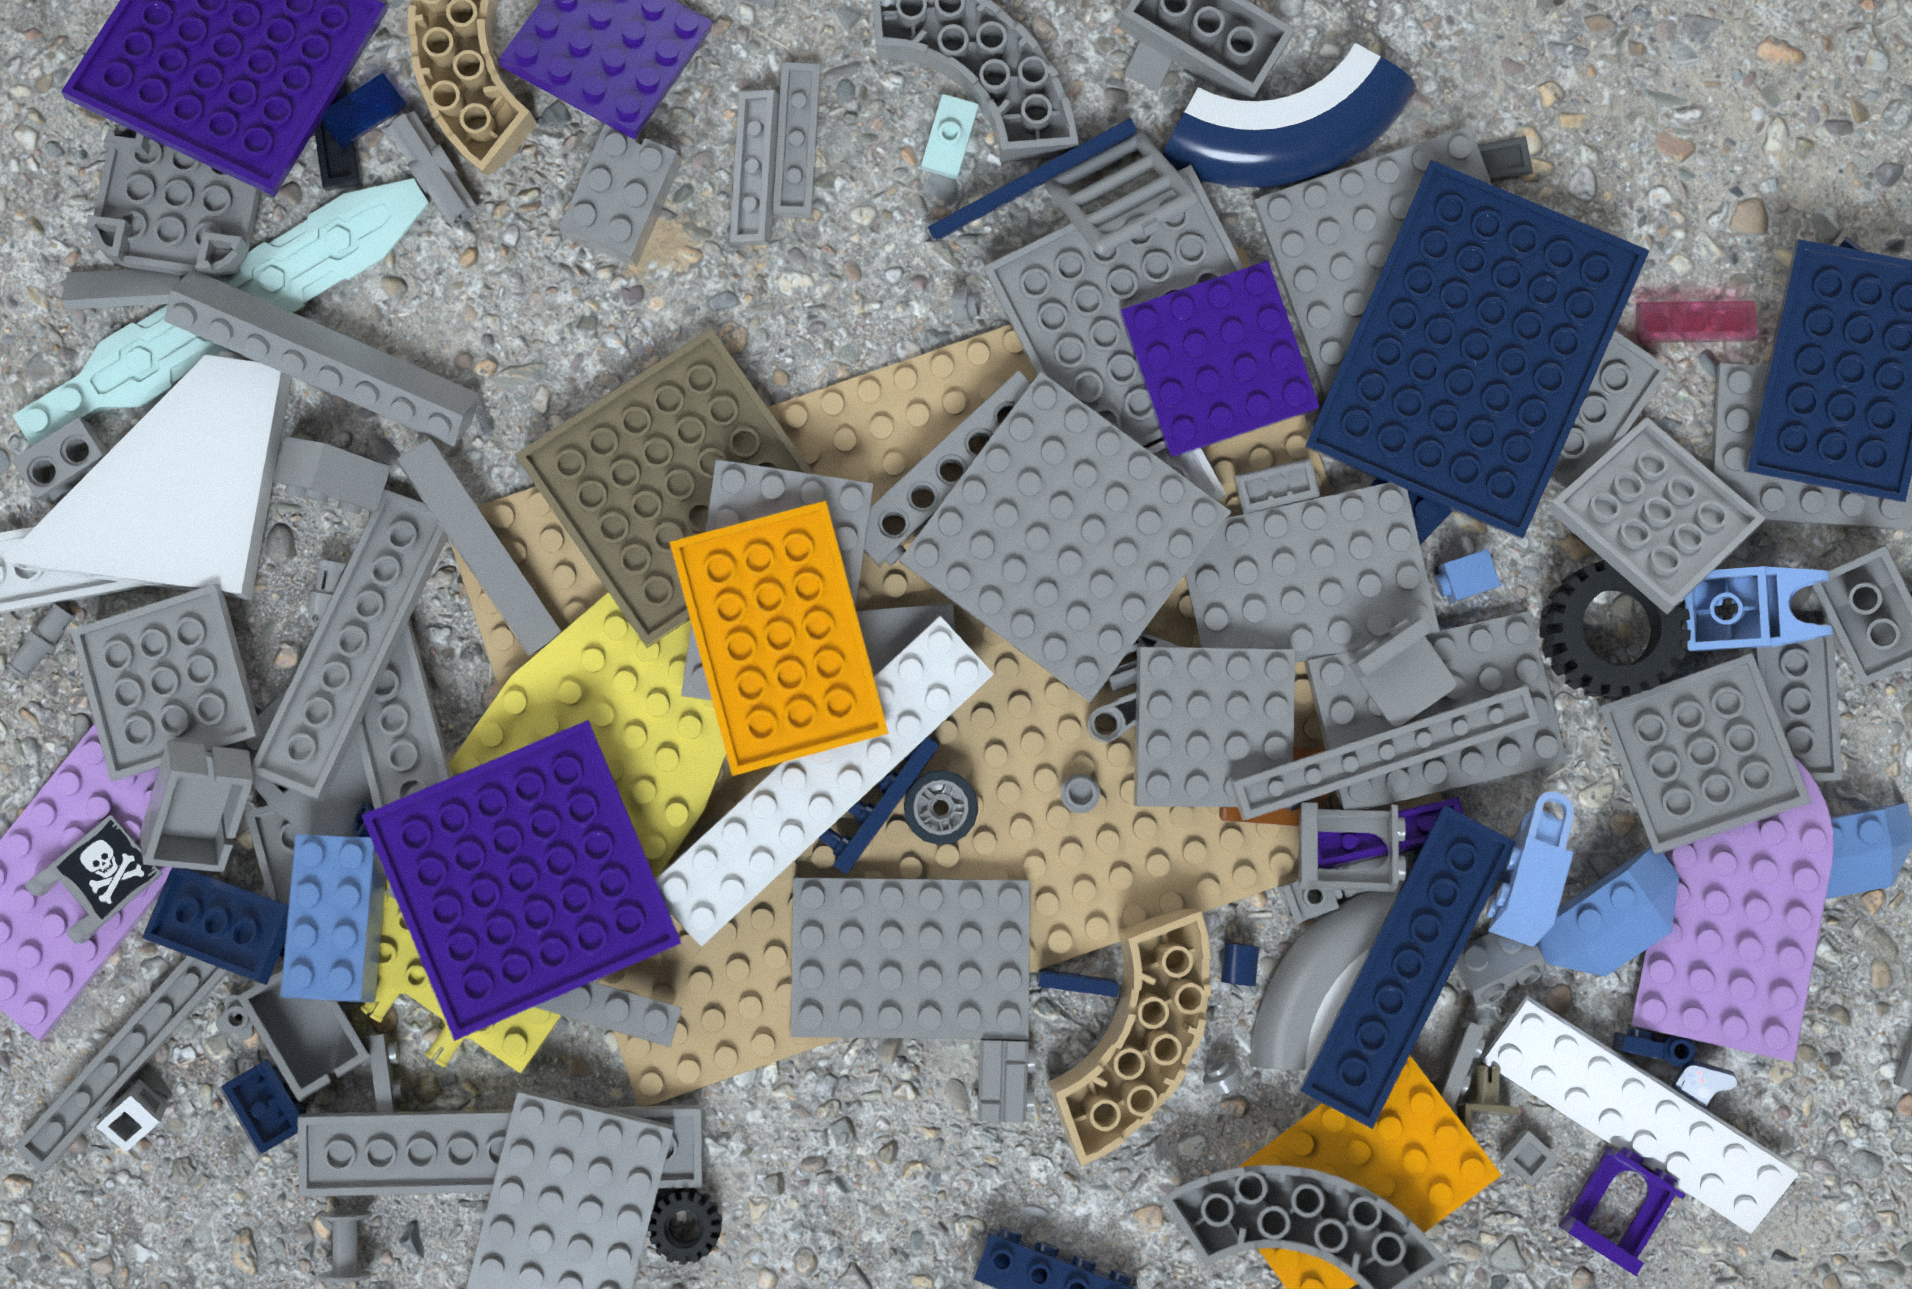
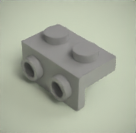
M1491 932L1464 946L1454 967L1469 989L1471 1000L1477 1007L1483 1003H1495L1503 998L1507 991L1519 985L1528 986L1537 981L1544 972V959L1537 945L1532 947Z

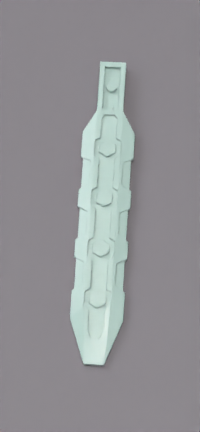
M414 178L344 193L309 214L308 220L270 243L263 242L248 251L244 261L240 264L239 271L235 275L214 279L292 313H296L305 307L306 302L344 279L350 280L385 259L430 203ZM166 305L136 324L132 322L100 341L79 375L12 416L32 447L77 417L87 420L105 409L140 408L173 388V383L183 378L204 355L219 356V352H232V350L165 322L168 307Z

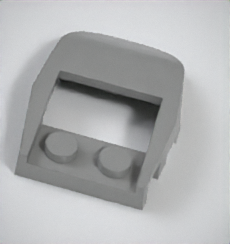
M287 690L257 716L262 733L261 737L226 748L249 750L252 765ZM356 733L323 802L290 789L283 793L274 783L253 775L252 784L267 802V805L278 816L281 815L296 826V829L304 835L354 837L352 829L358 809L363 803L373 804Z

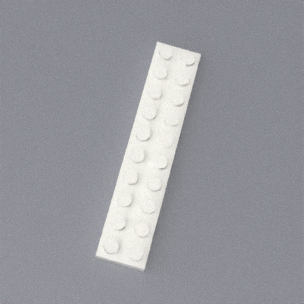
M939 616L874 676L889 734L780 763L656 878L670 914L702 947L994 675L991 670L944 619Z

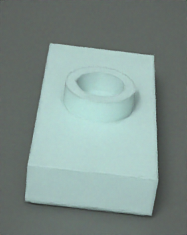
M942 94L922 160V170L958 180L979 104Z

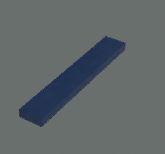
M1129 118L928 226L925 232L930 242L935 243L1045 184L1049 179L1066 172L1090 157L1096 156L1109 147L1133 136L1137 130L1135 124Z

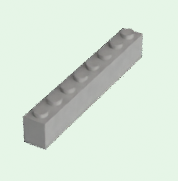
M193 269L170 291L165 322L454 447L472 424L480 394Z

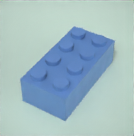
M296 834L281 988L282 998L375 1003L386 874L371 837Z

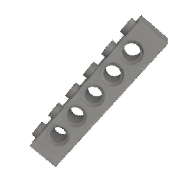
M1019 370L870 507L864 552L879 568L885 563L891 567L906 552L903 546L914 536H918L959 481L948 482L944 480L940 475L942 467L946 464L954 463L962 469L964 474L977 457L969 449L971 440L983 437L989 441L1000 426L997 421L998 416L1004 411H1011L1031 385ZM918 490H928L933 494L934 502L928 508H918L912 503L913 494ZM891 516L901 517L906 523L903 532L898 535L886 533L883 529V524L887 518Z

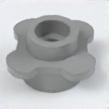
M230 995L224 1000L225 1010L222 1017L216 1020V1027L220 1032L229 1031L237 1034L240 1040L250 1039L254 1035V1025L239 1002L238 995ZM237 1014L242 1015L241 1021L236 1020Z

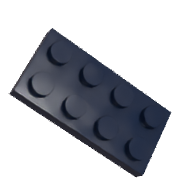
M172 867L142 938L267 985L286 940L289 905L185 868Z

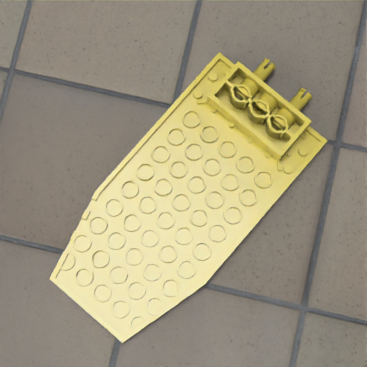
M607 593L511 675L449 762L452 777L589 720L656 879L662 874L706 811L711 793L726 757L712 700L681 696L692 625L691 620L646 648L613 598ZM387 876L385 881V892L390 887ZM384 893L378 963L380 982L376 986L375 1003L365 1002L360 1007L361 1011L365 1014L370 1013L372 1019L382 1022L383 1017L399 994L406 993L444 1020L445 1027L425 1052L429 1059H436L444 1047L435 1063L446 1068L449 1060L466 1038L473 1040L520 1074L523 1073L562 1015L532 1007L454 1041L396 899Z

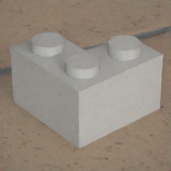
M285 437L272 481L285 485L284 493L306 500L309 498L326 504L328 498L339 501L338 509L360 515L362 509L377 512L391 467L326 443Z

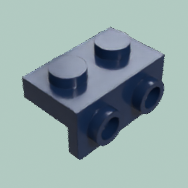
M267 1058L219 1087L258 1156L298 1133V1116L306 1114L304 1107L295 1097L291 1100L284 1088L287 1081L277 1064L275 1063L271 1066Z

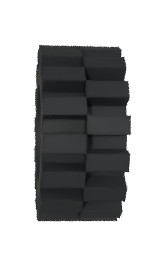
M684 1188L677 1189L675 1192L665 1195L653 1209L648 1226V1231L651 1234L649 1240L651 1245L655 1244L656 1252L659 1256L663 1254L667 1257L666 1261L671 1263L679 1261V1265H686L687 1262L691 1261L696 1263L702 1257H706L716 1245L721 1235L722 1217L718 1213L717 1209L719 1207L716 1202L712 1203L709 1199L710 1196L705 1192L704 1194L698 1193V1189L694 1188L690 1190H685ZM689 1211L698 1217L701 1228L696 1238L690 1241H681L672 1234L670 1222L676 1213Z

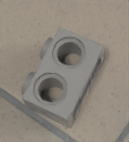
M77 417L13 458L12 461L36 499L51 504L52 502L59 503L107 455L109 450L93 425ZM87 444L89 454L85 460L78 462L76 458L77 450L82 445ZM54 465L56 475L51 482L45 483L43 478L44 472L48 467Z

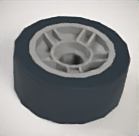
M946 770L931 771L917 778L908 789L904 801L905 820L912 832L923 841L936 845L952 844L965 837L975 825L978 814L977 796L970 783L959 774ZM939 800H944L949 806V810L945 815H937L933 810L934 804Z

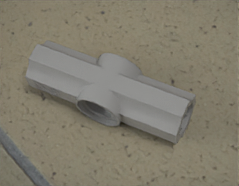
M415 111L403 113L395 118L387 130L408 160V168L424 192L431 195L445 220L452 227L456 224H462L473 217V214L479 208L458 178L457 169L441 145L435 143L421 118L417 116Z

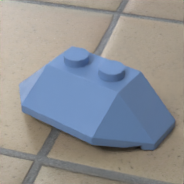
M1904 802L1830 816L1834 833V856L1826 899L1892 887L1912 849V821L1908 803Z
M1651 845L1558 908L1554 925L1536 944L1544 960L1549 965L1606 977L1672 932L1679 874L1664 853L1654 854Z

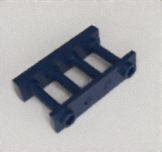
M926 737L922 743L904 758L907 764L899 775L892 771L877 783L881 786L879 790L884 793V796L876 807L871 803L865 805L859 800L848 810V812L858 818L856 822L861 825L853 838H850L848 835L842 837L831 828L827 829L818 838L834 850L832 854L838 858L834 863L835 867L845 874L849 873L940 746Z

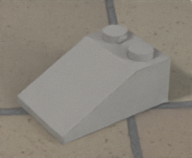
M1886 543L1824 570L1829 571L1828 581L1817 582L1812 586L1862 686L1911 666L1912 595Z

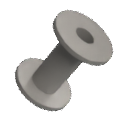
M334 1210L319 1214L322 1225L328 1230H333V1270L320 1273L318 1275L319 1281L340 1283L362 1281L371 1278L370 1271L357 1270V1220L372 1217L371 1211Z

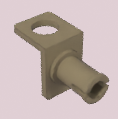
M1475 1066V1101H1472L1471 1104L1465 1103L1457 1106V1117L1470 1133L1472 1113L1501 1116L1518 1114V1107L1503 1106V1103L1499 1102L1501 1067Z

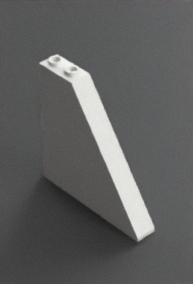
M222 351L219 352V356L204 355L8 554L7 562L26 570L67 574L70 576L133 583L188 592L212 584H220L221 591L224 592L225 597L252 600L273 483L272 479L276 467L292 376L260 362L243 360V356L232 352Z

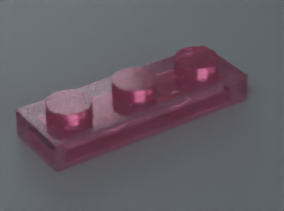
M1639 302L1636 305L1637 343L1752 342L1757 339L1756 302Z

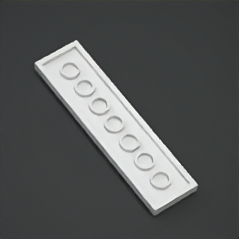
M1527 995L1482 1055V1062L1488 1066L1501 1067L1500 1073L1618 1149L1621 1150L1624 1146L1644 1159L1643 1165L1654 1172L1656 1168H1659L1678 1180L1676 1186L1750 1233L1754 1231L1799 1174L1797 1167Z

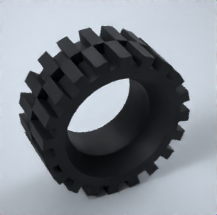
M1605 560L1590 564L1569 574L1561 580L1563 584L1554 588L1548 596L1552 600L1551 604L1544 606L1541 617L1547 618L1546 625L1539 627L1540 638L1547 637L1548 647L1542 648L1545 658H1554L1556 665L1551 667L1557 676L1565 674L1569 678L1565 684L1572 689H1585V695L1592 697L1604 696V699L1619 698L1651 690L1660 685L1659 681L1661 679L1670 678L1676 671L1672 665L1683 661L1687 651L1680 649L1681 643L1690 641L1691 630H1682V622L1690 620L1689 609L1680 611L1677 605L1667 615ZM1605 591L1622 592L1633 597L1641 604L1649 618L1651 631L1649 643L1643 654L1627 666L1613 665L1597 657L1589 648L1584 637L1583 618L1590 602L1598 594Z

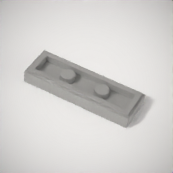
M143 269L67 273L61 302L65 310L168 304L171 289L184 275Z

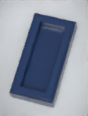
M1042 969L1038 972L1037 980L1038 987L1117 997L1119 986L1115 979Z

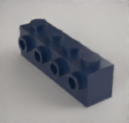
M1000 1226L999 1231L989 1228L973 1271V1280L996 1289H1139L1136 1284L1132 1283L1134 1277L1116 1269H1111L1110 1274L1095 1269L1097 1263L1086 1257L1075 1254L1073 1260L1058 1254L1060 1250L1058 1247L1037 1240L1036 1245L1022 1241L1021 1233L1005 1226Z

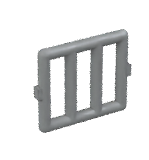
M1136 133L1045 182L1046 191L1098 254H1105L1141 234H1144L1146 237L1160 230V224L1193 208L1199 202L1198 194L1143 133ZM1137 150L1144 157L1071 196L1065 190L1066 187ZM1154 169L1161 176L1089 215H1086L1081 209L1085 205ZM1171 189L1178 196V198L1105 236L1097 229Z

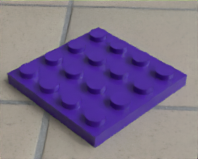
M541 0L501 54L499 63L500 67L635 140L712 30V20L675 0Z
M1268 261L1121 309L1119 312L1170 459L1318 410L1319 408Z

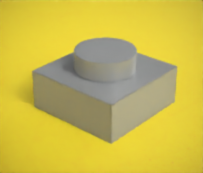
M1524 1129L1499 1159L1529 1186L1533 1187L1558 1157L1530 1131Z

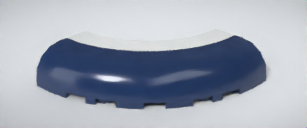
M1355 43L1344 60L1327 77L1302 92L1288 97L1267 101H1241L1218 96L1198 87L1162 155L1177 172L1192 165L1200 183L1208 182L1225 185L1227 188L1234 189L1239 187H1261V189L1291 185L1292 182L1324 175L1368 149L1402 114L1416 92V84L1401 68Z

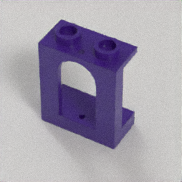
M1623 1146L1621 1151L1618 1152L1607 1147L1559 1225V1228L1634 1276H1637L1644 1265V1262L1638 1259L1639 1255L1675 1196L1683 1200L1686 1194L1675 1188L1678 1180L1659 1168H1656L1654 1173L1643 1168L1641 1164L1644 1159ZM1623 1171H1634L1644 1178L1647 1184V1195L1618 1245H1616L1585 1224L1616 1175Z

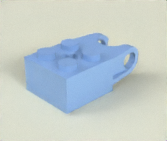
M1765 566L1714 570L1685 598V609H1689L1690 620H1686V630H1691L1690 641H1687L1688 651L1704 652L1767 648L1833 635L1831 625L1819 626L1801 622L1794 617L1791 610V601L1794 594L1803 587L1811 586L1817 582L1828 581L1829 571ZM1728 599L1732 600L1734 606L1738 605L1739 607L1738 613H1734L1731 620H1725L1724 615H1718V608L1724 607L1725 600Z
M1553 791L1542 794L1535 802L1532 810L1522 818L1514 840L1516 844L1513 846L1512 852L1497 880L1501 882L1498 894L1492 895L1486 910V916L1491 918L1488 928L1489 932L1534 947L1554 925L1574 853L1566 850L1574 817V807L1565 795ZM1553 801L1561 805L1564 811L1563 819L1557 821L1552 813L1543 811L1544 803Z

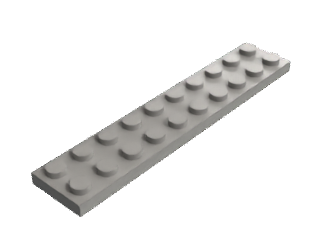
M702 1105L600 1107L674 1125L659 1188L702 1187ZM513 1109L300 1114L298 1116L299 1197L491 1192Z

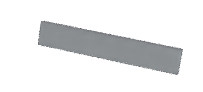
M431 438L397 458L396 462L527 655L531 656L548 645L561 633V630Z

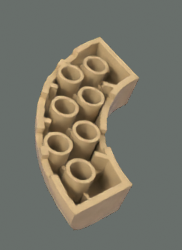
M411 0L410 5H408V35L410 37L413 71L422 95L433 118L449 141L483 174L490 175L500 169L511 158L537 125L531 112L507 89L497 67L493 44V28L499 0Z
M1190 908L1168 912L1118 931L1123 953L1124 977L1119 1004L1113 1020L1097 1046L1081 1062L1061 1076L1046 1082L1068 1143L1081 1167L1107 1155L1124 1144L1126 1138L1143 1124L1146 1126L1154 1118L1152 1115L1167 1098L1172 1097L1187 1073L1185 1070L1194 1050H1197L1206 1025L1205 1015L1208 997H1211L1212 989L1210 984L1211 953L1209 938L1202 911L1199 909Z

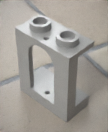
M1302 802L1299 809V889L1395 892L1399 880H1405L1406 859L1405 856H1399L1398 841L1405 840V818L1398 817V805H1392L1390 811L1318 809V803ZM1318 832L1370 833L1377 835L1387 846V860L1381 867L1374 870L1318 869Z

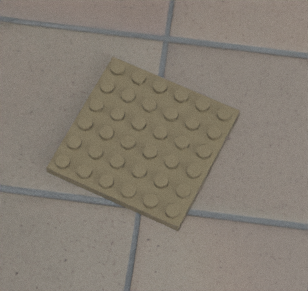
M712 328L515 454L528 476L646 648L690 620L670 542L705 533L716 459L814 474Z

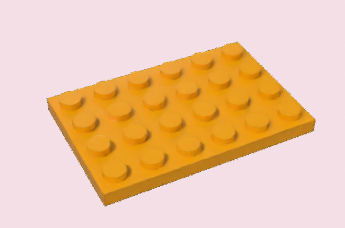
M826 501L670 542L732 776L889 734Z
M1409 1055L1373 1129L1322 1103L1237 1167L1257 1165L1293 1166L1313 1169L1343 1178L1389 1202L1408 1217L1423 1233L1427 1232L1502 1176L1501 1172L1411 1055ZM1280 1248L1258 1249L1286 1289H1350L1357 1284L1356 1281L1338 1269V1267L1317 1256Z

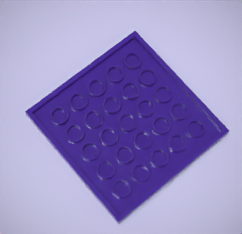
M120 0L61 92L66 100L275 197L387 12L386 4L379 0Z
M589 720L362 815L454 1041L682 943Z

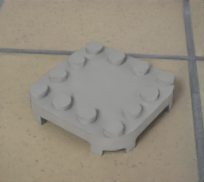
M120 124L114 130L109 128L103 141L107 145L108 150L94 215H87V229L91 233L96 246L112 262L129 268L184 276L193 269L212 278L235 275L239 271L240 264L244 261L250 247L261 190Z

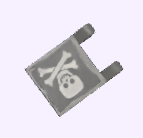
M110 814L49 867L31 878L26 883V888L34 896H44L60 881L89 914L67 931L68 937L74 943L82 944L88 941L101 926L149 887L163 873L157 866L143 864L141 847L115 817Z

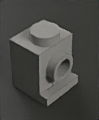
M1299 879L1277 886L1292 924H1299L1305 920L1338 909L1337 899L1343 897L1341 890H1319L1321 898L1319 902L1312 904L1307 898L1308 892L1311 889H1299Z
M138 1079L127 1092L102 1113L96 1127L100 1129L106 1141L110 1144L118 1145L126 1153L160 1123L168 1105Z

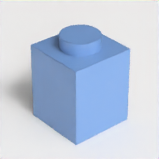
M1488 549L1444 563L1437 567L1438 575H1435V583L1441 597H1447L1449 604L1501 586Z

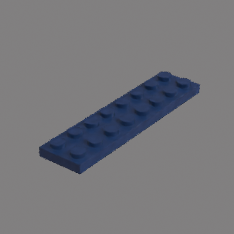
M1446 805L1441 807L1299 1087V1091L1373 1129L1512 852L1513 846L1516 844L1515 841Z

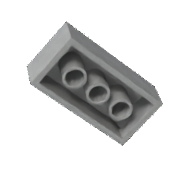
M1131 0L1122 15L1119 26L1120 30L1241 101H1253L1295 31L1291 26L1248 0Z

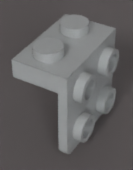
M1408 617L1404 618L1388 629L1391 634L1389 638L1380 644L1373 640L1355 652L1359 658L1349 665L1392 727L1402 726L1456 687L1455 678L1425 636L1432 630L1423 618L1412 622Z

